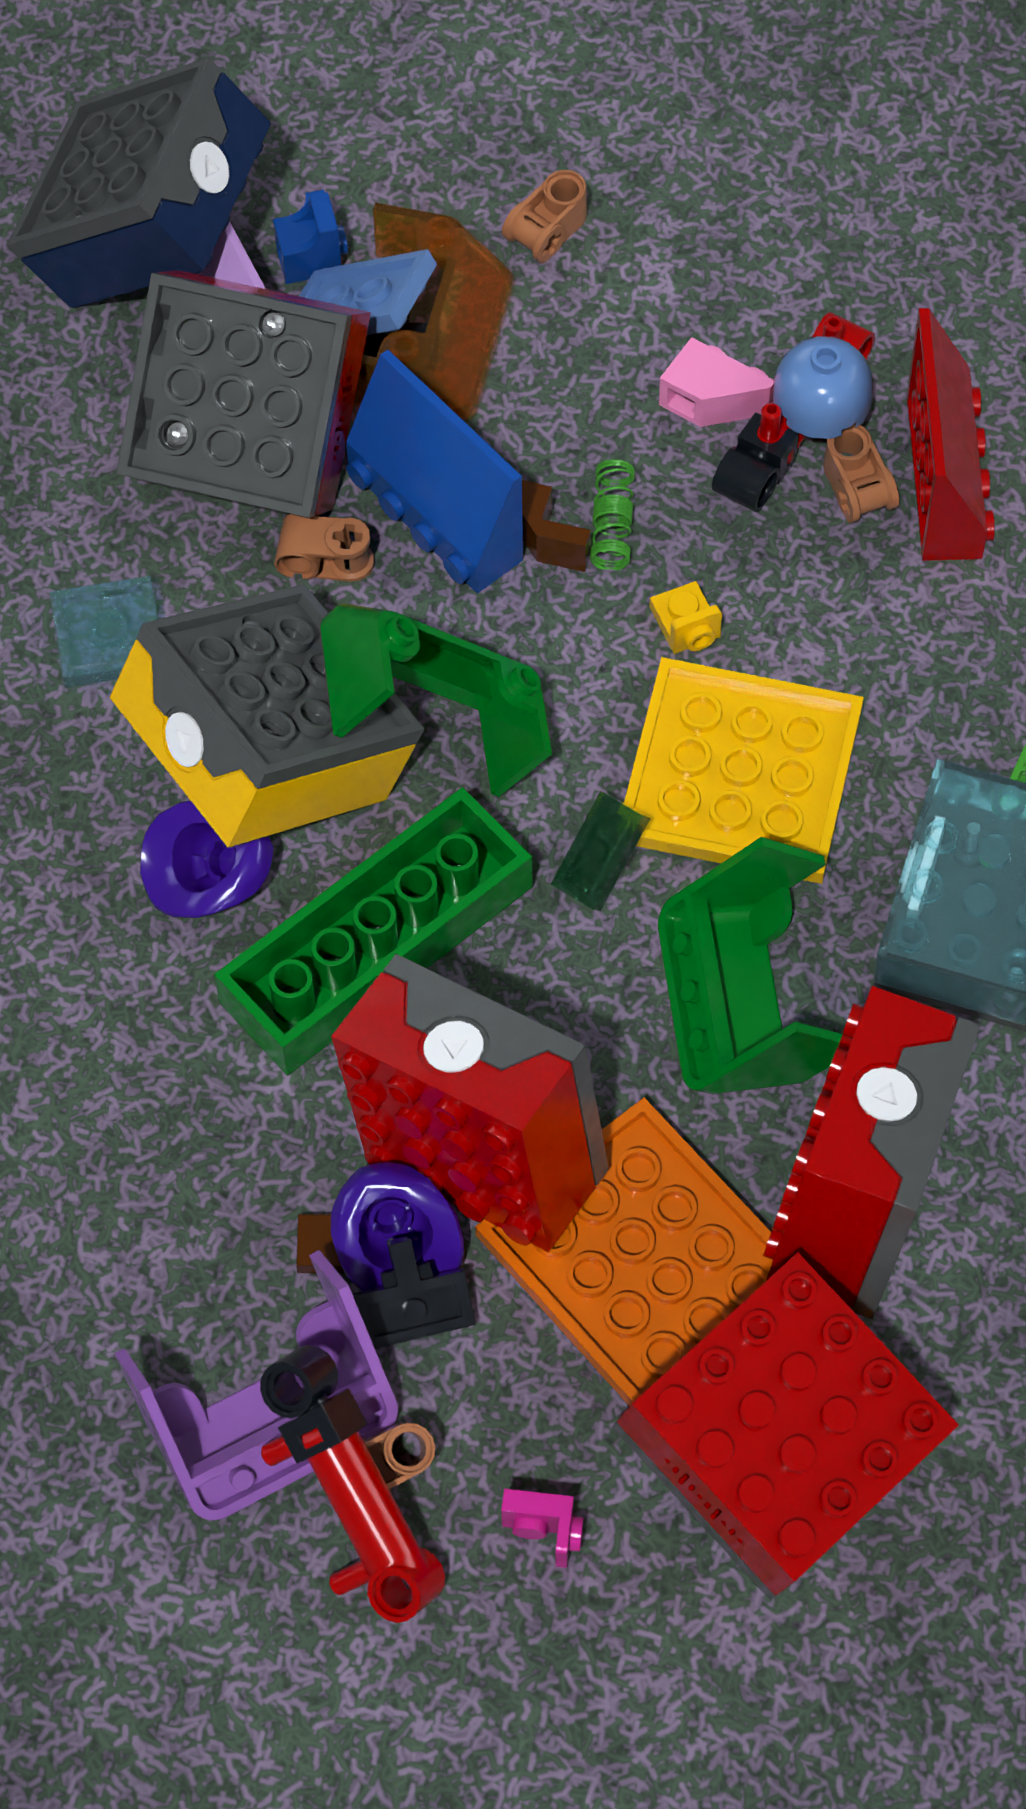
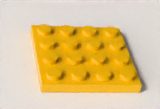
M661 657L616 831V842L723 863L758 838L764 837L823 855L826 865L804 879V881L822 884L864 697Z

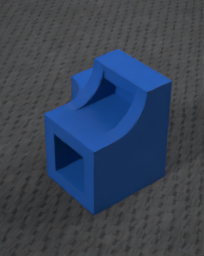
M324 189L305 193V203L298 212L273 219L275 245L286 284L309 280L315 270L341 266V255L348 254L347 239L343 225L337 226L328 192L325 193Z

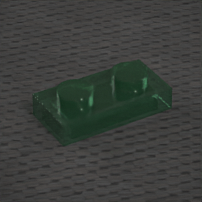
M600 791L551 885L589 908L601 911L651 818L615 797Z

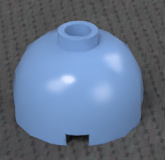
M816 336L806 339L788 351L781 360L774 376L773 403L780 406L781 414L786 418V425L794 432L810 438L832 439L842 436L843 429L850 428L855 423V428L861 425L871 409L872 372L865 357L849 342L828 336Z

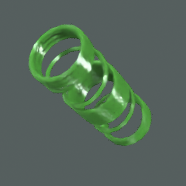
M609 459L599 463L596 467L595 487L599 493L594 498L592 523L596 530L591 538L593 546L591 547L590 561L599 569H613L617 571L625 568L630 563L631 548L626 543L616 539H605L596 543L595 536L598 531L604 535H612L618 538L631 534L630 526L632 524L633 504L629 499L633 497L634 493L625 486L630 485L634 481L635 469L626 461ZM608 466H622V467H625V468H612V469L606 470V471H604L603 473L600 474V471H601L603 468L608 467ZM612 471H624L630 474L629 477L620 480H611L603 476ZM599 482H601L603 485L611 487L605 488L601 491L599 488ZM609 483H619L620 485H611ZM612 489H622L629 491L630 496L606 495L604 492ZM608 514H614V515H618V516H617V517H613V516H608ZM608 517H612V518H618V519H617V520H612V519H607V518H608ZM607 521H617V523H611ZM606 527H617L618 529H609ZM625 529H628V532L622 535H613L603 531H623ZM603 552L616 556L624 555L625 558L607 561L599 558L596 554ZM604 562H614L616 564H606ZM604 565H614L616 567H606Z

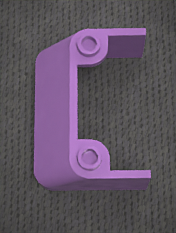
M318 1250L309 1256L328 1301L310 1310L302 1317L297 1326L296 1341L298 1347L306 1345L320 1347L335 1361L338 1370V1385L334 1393L329 1397L349 1388L367 1422V1425L358 1431L362 1439H367L394 1425L398 1414V1405L349 1285ZM125 1348L114 1353L149 1431L185 1499L199 1517L206 1520L223 1519L314 1472L308 1459L296 1464L294 1458L291 1457L275 1466H269L263 1461L261 1456L262 1446L282 1436L277 1427L288 1421L289 1418L280 1417L268 1408L260 1392V1381L203 1409L196 1394L186 1385L170 1383L152 1391ZM295 1375L296 1380H297V1382L299 1383V1385H300L302 1388H304L303 1383H302V1381L300 1380V1378H299L297 1375Z

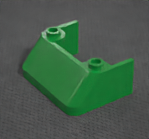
M342 603L337 605L322 619L320 629L333 735L343 738L395 693L394 677L479 710L492 795L500 797L552 755L541 681L538 674L530 666L393 611Z
M760 837L670 897L663 905L658 919V933L682 1077L690 1089L708 1094H719L803 1083L830 1067L842 1034L799 1022H793L782 1029L767 946L779 938L791 923L793 911L789 889L824 867L826 864L823 855Z

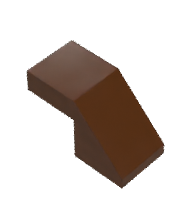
M522 480L523 542L535 560L541 563L586 572L591 552V530L550 521L552 516V486Z

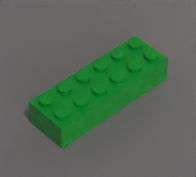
M461 787L217 971L214 977L219 1003L288 1076L332 1042L331 1035L380 973H384V968L395 954L428 968L533 887L532 856Z

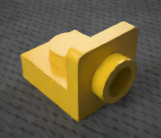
M696 581L650 597L649 607L674 654L687 649L694 652L703 650L710 646L715 639L720 638L722 613L718 605L709 606Z

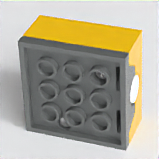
M305 584L143 623L137 635V640L133 644L109 697L228 848L385 801L414 750L415 744L424 731V727L394 693L343 738L333 735L320 629L321 621L328 612Z

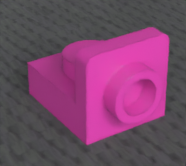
M504 1489L501 1509L502 1527L512 1528V1533L515 1536L525 1539H544L547 1536V1532L557 1533L555 1567L567 1568L569 1551L580 1552L584 1517L573 1516L574 1496Z

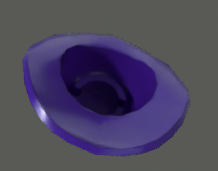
M191 800L183 801L159 813L145 832L141 846L140 876L148 898L156 909L172 917L200 918L236 906L255 894L269 874L274 847L269 836H265L228 848Z
M391 1162L360 1167L349 1177L336 1197L331 1211V1236L347 1278L361 1291L382 1287L380 1273L393 1270L386 1244L390 1238L397 1239L409 1236V1239L412 1241L416 1264L430 1262L433 1274L460 1268L464 1254V1238L457 1214L436 1186L426 1176L412 1167Z

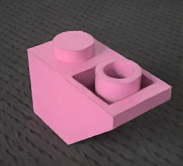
M691 337L660 377L659 405L700 427L749 419L755 412L761 415L762 407L773 399L774 380L769 378L762 370L748 367L727 356L718 347L706 345Z

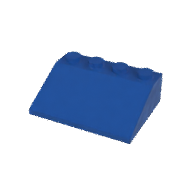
M387 349L379 356L346 441L347 473L358 488L364 490L368 487L378 497L382 510L390 519L397 521L400 518L410 528L414 541L423 551L430 552L433 550L443 560L445 570L456 583L462 584L466 582L478 594L523 561L522 476Z

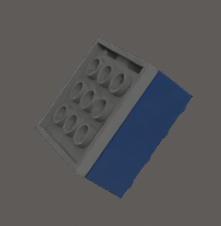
M210 57L76 102L6 245L70 308L88 303H97L109 297L123 293L129 294L137 289L148 287L151 273L180 270L199 274L211 263L213 249L221 232L229 224V214L238 195L246 187V177L254 160L263 149L262 142L271 122L224 72H221L222 70Z

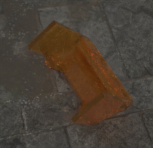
M375 202L373 220L376 257L384 258L428 249L437 263L436 268L444 269L425 333L410 330L393 332L382 341L377 357L363 355L353 406L360 407L379 356L388 349L464 422H467L476 415L513 293L512 273L502 261L455 218Z

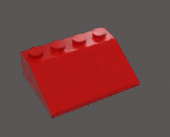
M919 308L906 399L922 561L982 559L985 542L993 541L995 526L993 510H985L984 499H989L990 475L988 469H980L979 458H984L986 446L984 428H976L975 417H980L981 413L980 388L971 386L970 367L929 308Z

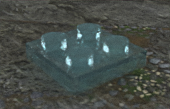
M151 576L50 592L65 688L118 679L133 644L137 640L142 624L158 619Z

